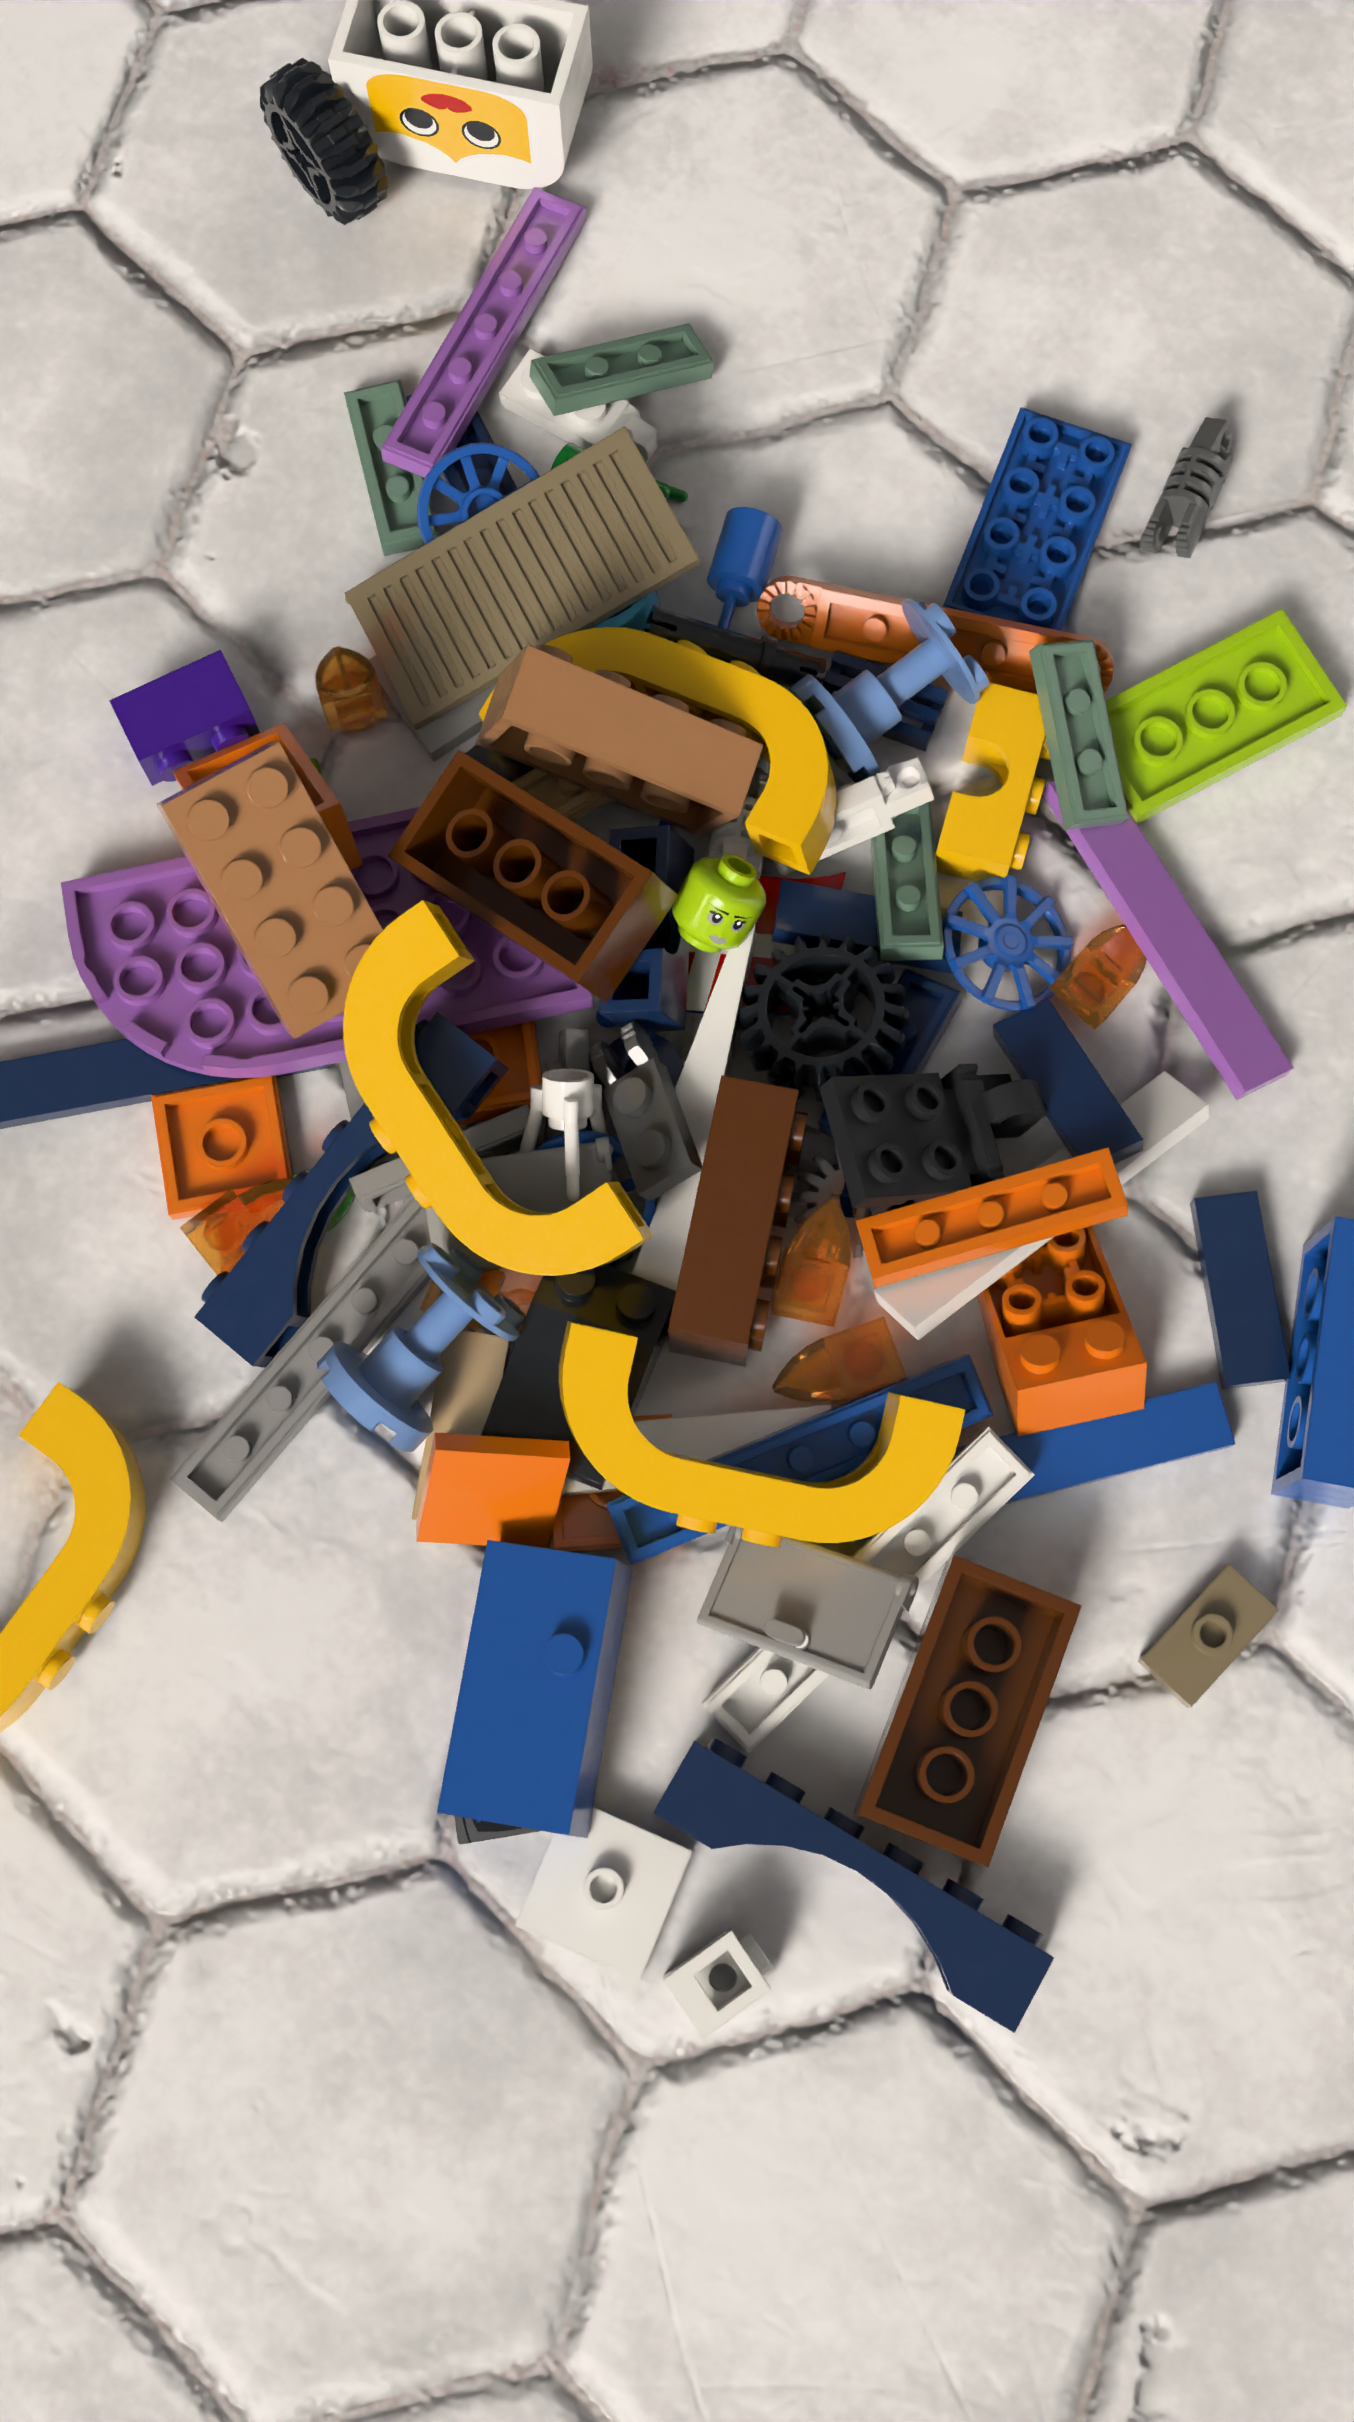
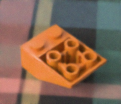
M1092 1226L1053 1237L977 1295L999 1385L1017 1437L1144 1409L1147 1361Z

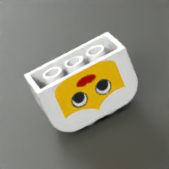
M346 0L328 57L332 80L338 87L344 89L345 95L352 106L357 107L358 115L363 123L369 127L368 132L373 142L378 146L379 157L405 166L512 188H543L556 182L562 175L592 74L593 61L589 6L563 0Z

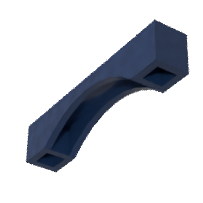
M438 1011L430 1021L423 1019L415 1026L416 1054L425 1075L456 1122L470 1119L509 1068ZM366 1103L362 1105L350 1122L343 1120L330 1131L322 1144V1150L325 1152L310 1172L304 1170L291 1180L282 1194V1200L285 1202L270 1222L267 1220L262 1221L248 1234L241 1247L245 1254L230 1272L223 1271L218 1274L202 1294L201 1300L205 1304L194 1318L251 1366L266 1367L310 1317L311 1286L318 1251L333 1215L352 1188L349 1178L368 1171L379 1159L388 1154L370 1128L369 1122L375 1117Z
M712 1737L707 1747L702 1746L696 1741L693 1742L653 1814L711 1849L744 1844L787 1846L823 1855L857 1871L884 1891L912 1921L934 1957L946 1990L957 1999L1015 2033L1054 1959L1053 1956L1038 1948L1044 1937L1043 1934L1007 1914L1002 1926L981 1914L978 1910L984 1901L983 1898L950 1878L946 1880L943 1888L940 1889L918 1876L924 1863L888 1842L883 1853L863 1843L859 1838L865 1827L832 1807H829L824 1818L800 1805L806 1792L779 1775L770 1772L765 1783L741 1769L748 1757L719 1739Z

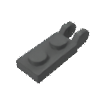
M634 1020L622 1027L620 1033L622 1034L626 1051L637 1068L625 1074L617 1053L604 1041L591 1047L589 1054L593 1062L594 1071L605 1086L602 1092L637 1193L648 1201H652L702 1170V1163L668 1069L660 1062L647 1031Z

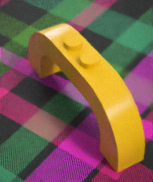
M622 627L591 628L563 635L544 644L565 651L573 658L572 664L595 673L596 670H608L624 676L632 683L631 689L653 698L654 695H667L676 698L689 706L690 714L711 722L713 719H721L735 723L747 731L746 738L763 744L760 756L770 764L769 778L763 792L745 821L754 851L764 857L811 875L829 841L834 826L837 794L823 736L811 713L798 698L776 682L761 676L758 671L744 662L731 661L729 664L707 655L699 646L689 641L679 640L675 643L641 630ZM494 689L478 713L482 722L484 721Z
M424 900L420 901L390 923L375 938L354 972L345 1001L343 1016L345 1054L354 1083L375 1117L369 1122L374 1136L388 1153L393 1154L397 1151L410 1171V1174L405 1177L406 1184L418 1203L427 1210L433 1207L446 1227L460 1242L489 1262L520 1273L557 1276L599 1267L633 1251L654 1237L619 1181L606 1182L575 1204L556 1213L536 1212L518 1205L508 1198L495 1183L425 1075L415 1049V1026L419 1012L426 999L438 986L475 960L440 906Z
M570 1321L567 1322L559 1362V1389L564 1415L574 1439L590 1463L608 1482L638 1502L652 1508L678 1514L677 1526L715 1534L717 1523L743 1528L741 1539L778 1548L781 1546L782 1536L815 1543H841L867 1538L893 1527L915 1512L938 1487L956 1452L965 1409L888 1392L878 1438L869 1456L855 1470L831 1481L805 1482L662 1450L651 1444L642 1435L633 1420L629 1408L628 1382L638 1337Z
M57 1382L18 1436L52 1459L65 1473L74 1495L75 1517L71 1533L62 1550L0 1633V1733L16 1722L32 1706L45 1688L53 1690L61 1683L75 1661V1657L70 1653L85 1632L89 1634L95 1633L108 1619L115 1606V1601L110 1598L125 1578L136 1557L145 1524L146 1498L142 1472L128 1440L106 1414L60 1382Z

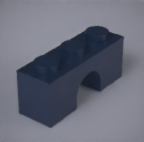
M670 825L610 829L609 845L652 871L676 894L678 893L688 872L694 865V849ZM673 905L607 1004L600 1000L599 1013L619 1028L635 1020L647 1032L685 1030L689 943L678 931V923L672 913Z

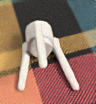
M554 1069L542 1074V1085L530 1087V1111L519 1153L535 1149L543 1115L548 1117V1126L550 1128L564 1131L566 1192L568 1200L574 1202L578 1200L580 1195L579 1130L587 1127V1118L589 1117L592 1131L608 1134L602 1111V1085L594 1084V1075L589 1071L581 1069ZM613 1165V1170H610L612 1181H618L615 1165Z

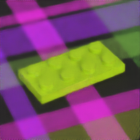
M1283 609L1106 700L1127 809L1135 822L1139 824L1342 716L1347 707L1346 703Z

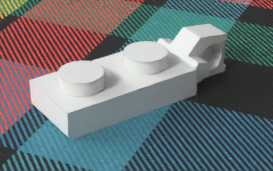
M529 349L499 392L500 402L504 408L584 450L624 426L631 430L633 434L632 439L646 464L658 448L657 429L640 419V411L625 399L553 416L529 377L531 360L545 357L532 349Z
M918 758L888 766L885 772L877 773L875 777L871 776L858 783L846 784L836 790L837 804L834 826L819 860L894 829L895 826L892 820L898 815L934 800L928 778ZM774 861L779 873L784 874V876L796 871V869Z

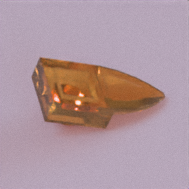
M340 646L332 648L323 657L315 673L316 688L330 731L339 728L346 730L362 729L371 725L375 719L388 716L375 667L370 660L351 649Z
M1125 924L1118 925L1101 932L1093 938L1048 988L1095 1030L1110 1016L1138 982L1144 971L1147 959Z
M293 1178L272 1180L254 1186L239 1195H236L230 1189L183 1224L180 1229L216 1275L223 1271L230 1272L245 1254L241 1247L248 1234L262 1221L267 1220L270 1222L285 1202L282 1200V1194Z
M830 1200L818 1208L805 1220L795 1234L790 1247L785 1246L771 1301V1314L831 1327L835 1326L851 1259L849 1228L837 1201Z
M883 1316L823 1337L806 1346L785 1365L772 1388L774 1393L805 1402H829L840 1399L846 1402L903 1380L907 1376Z

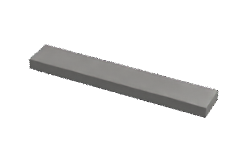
M414 1196L170 1477L171 1481L217 1520L223 1522L331 1396V1393L321 1380L329 1370L317 1369L316 1363L336 1342L349 1344L367 1354L431 1279L417 1256V1252L422 1246L428 1247L431 1244L426 1209L418 1203Z

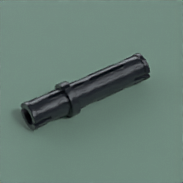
M655 604L652 606L646 623L650 624V628H645L644 632L657 635L675 643L679 640L689 641L699 646L707 655L729 664L731 661L744 662L758 671L761 676L789 688L807 674L815 677L818 672L825 673L826 659L812 657L778 646L777 639L767 635L762 636L759 640L662 609L661 606ZM815 677L822 684L823 678Z

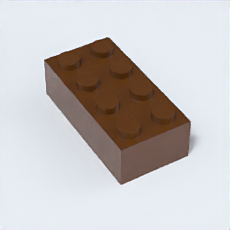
M459 749L388 854L389 858L421 881L606 1004L678 898V895L652 871Z
M721 1075L668 1328L670 1352L746 1367L749 1349L762 1351L770 1301L759 1299L761 1287L774 1290L783 1238L772 1236L774 1226L782 1228L787 1226L796 1175L785 1173L786 1166L797 1168L799 1166L808 1113L796 1111L799 1090Z
M953 1555L945 1563L853 1814L978 1865L989 1867L1082 1605Z

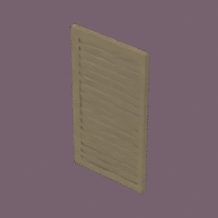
M625 426L345 592L346 602L351 605L416 730L495 685L502 671L527 645L536 648L539 644H545L563 635L591 629L702 564L632 439L633 434L631 430Z

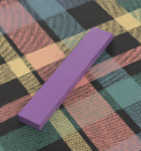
M533 188L381 447L383 461L425 478L432 466L440 458L457 447L586 222V207L538 188Z
M1052 781L1046 786L1042 795L1063 826L1055 781ZM1128 811L1129 819L1117 825L1065 830L1236 1101L1285 1077L1294 1069L1130 812Z

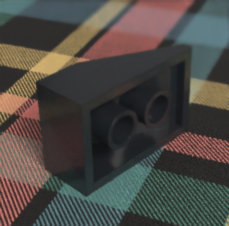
M606 1264L573 1274L543 1275L530 1303L519 1333L520 1336L517 1338L481 1435L569 1441L570 1462L566 1477L602 1490L606 1479L594 1468L579 1448L570 1431L561 1403L559 1362L567 1322L570 1321L638 1337L628 1382V1403L633 1417L669 1335L668 1328L676 1290Z

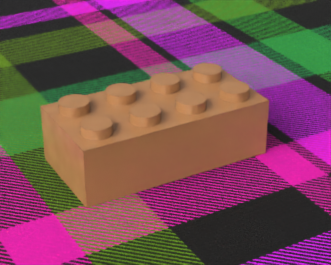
M539 644L536 648L527 645L499 675L476 741L477 745L699 836H704L740 816L763 748V744L746 738L747 731L741 726L726 720L713 719L709 722L689 713V706L676 698L667 695H654L653 698L631 689L632 683L624 676L608 670H596L595 673L572 664L573 658L568 653L550 645Z
M270 742L157 803V807L285 1030L296 1039L344 1012L345 1001L354 972L366 950L383 929L280 742Z

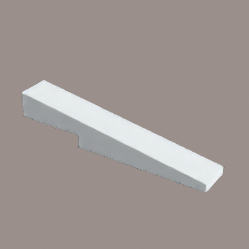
M755 925L748 938L738 948L728 950L675 1088L702 1165L721 1075L728 1076L739 1024L737 1019L739 1008H742L743 987L747 985L755 946ZM701 1171L661 1195L649 1227L654 1237L643 1243L632 1271L633 1275L677 1290Z

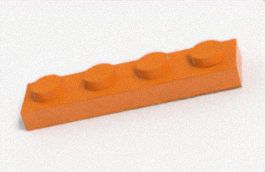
M1104 1148L856 1220L872 1280L875 1288L1128 1216V1203L1109 1148Z

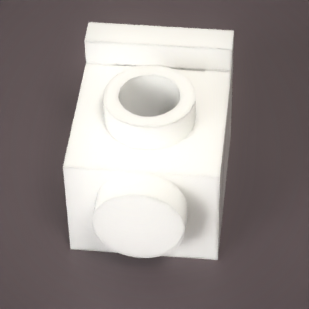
M730 1927L680 1965L664 1975L663 1981L704 2040L771 1991V1986L763 1975L774 1966L751 1932L739 1940ZM720 1963L730 1965L736 1972L734 1984L724 1990L714 1987L709 1979L711 1969Z

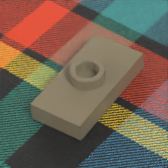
M1230 1564L1224 1565L1141 1656L1138 1662L1183 1705L1190 1708L1273 1618L1279 1609Z

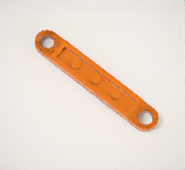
M781 576L767 584L766 590L761 593L757 603V617L761 628H764L769 636L772 635L779 641L782 639L810 645L811 648L831 652L838 650L855 657L889 664L896 663L920 645L903 613L902 603L907 599L796 576ZM781 593H789L792 596L793 594L796 595V598H800L801 604L804 605V616L794 623L780 621L772 612L771 602L774 597L779 596ZM924 603L926 607H929L931 605L928 603ZM940 606L956 630V634L949 639L962 658L970 655L976 660L990 683L1037 694L1029 651L1037 644L1089 639L1094 640L1098 664L1101 667L1100 675L1104 693L1112 682L1114 670L1113 657L1108 647L1098 639Z

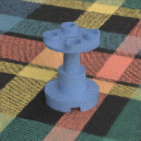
M910 598L902 603L904 616L920 645L877 677L866 669L831 695L815 677L807 674L788 689L789 692L802 701V704L816 721L828 754L834 761L844 757L852 769L847 775L855 783L871 776L875 777L877 773H881L868 745L902 720L898 710L899 706L940 675L970 704L977 703L981 699L980 692L990 685L986 674L976 660L970 655L962 658L949 639L956 634V630L946 613L936 603L926 607L922 601L918 600L916 602Z
M431 1243L428 1247L422 1246L418 1250L417 1256L427 1274L442 1289L443 1293L408 1331L394 1326L369 1355L349 1344L336 1342L316 1363L317 1369L329 1370L321 1380L331 1395L351 1416L371 1432L379 1423L385 1425L396 1433L388 1443L406 1452L415 1451L433 1431L432 1421L417 1399L443 1372V1366L437 1357L473 1318L499 1337L508 1341H516L520 1336L519 1327L523 1324L526 1317L520 1307L510 1298L500 1292L494 1297L478 1282L483 1272L467 1255L456 1248L448 1254L434 1243Z

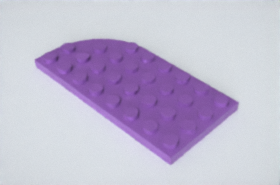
M420 807L348 822L363 865L350 871L382 929L384 930L400 915L424 900L440 906L475 960L443 982L429 995L419 1012L416 1024L423 1019L430 1021L438 1011L468 1035L594 1008L590 992L421 881L388 857V854ZM186 856L61 882L68 937L73 959L80 977L98 1008L110 1023L129 1041L146 1053L165 1063L187 1071L227 1078H261L347 1061L343 1039L344 1012L296 1039L285 1030Z

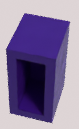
M221 650L109 700L138 762L152 786L162 781H176L173 770L260 733L253 714Z

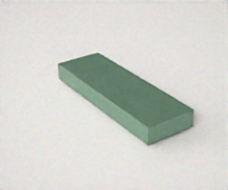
M687 323L533 359L530 364L529 377L553 416L710 379L712 378L714 361L690 324Z
M401 380L344 392L384 556L419 549L425 545L417 523V502L424 477L383 461L381 452L383 443L407 404ZM429 498L428 515H434L431 499ZM430 526L434 539L440 536L438 527Z
M1094 640L1037 644L1029 651L1064 830L1120 824L1129 819Z
M930 801L898 815L892 820L895 826L894 829L870 839L879 961L941 960L943 957L944 941Z

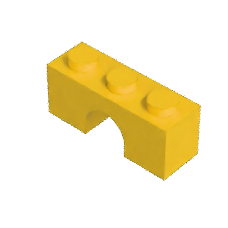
M990 682V685L980 692L981 699L976 704L962 761L990 770L999 780L1001 789L991 795L982 797L953 791L935 854L937 872L972 881L993 877L1004 878L1007 876L1009 868L1021 871L1031 834L1020 832L1024 812L1036 815L1046 779L1034 776L1039 758L1050 760L1038 695Z

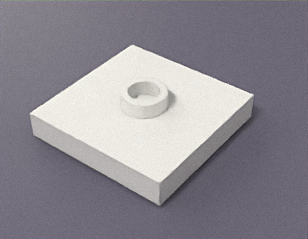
M593 1807L588 1838L553 1833L515 1926L640 1981L693 1850Z

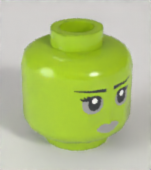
M726 854L722 859L717 857L702 858L691 867L677 893L678 898L672 908L673 916L678 923V931L689 944L705 952L718 953L721 950L738 948L748 938L766 904V892L760 881L756 878L757 871L753 865L739 856Z

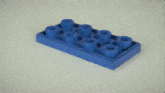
M1020 407L942 607L1062 631L1132 444Z

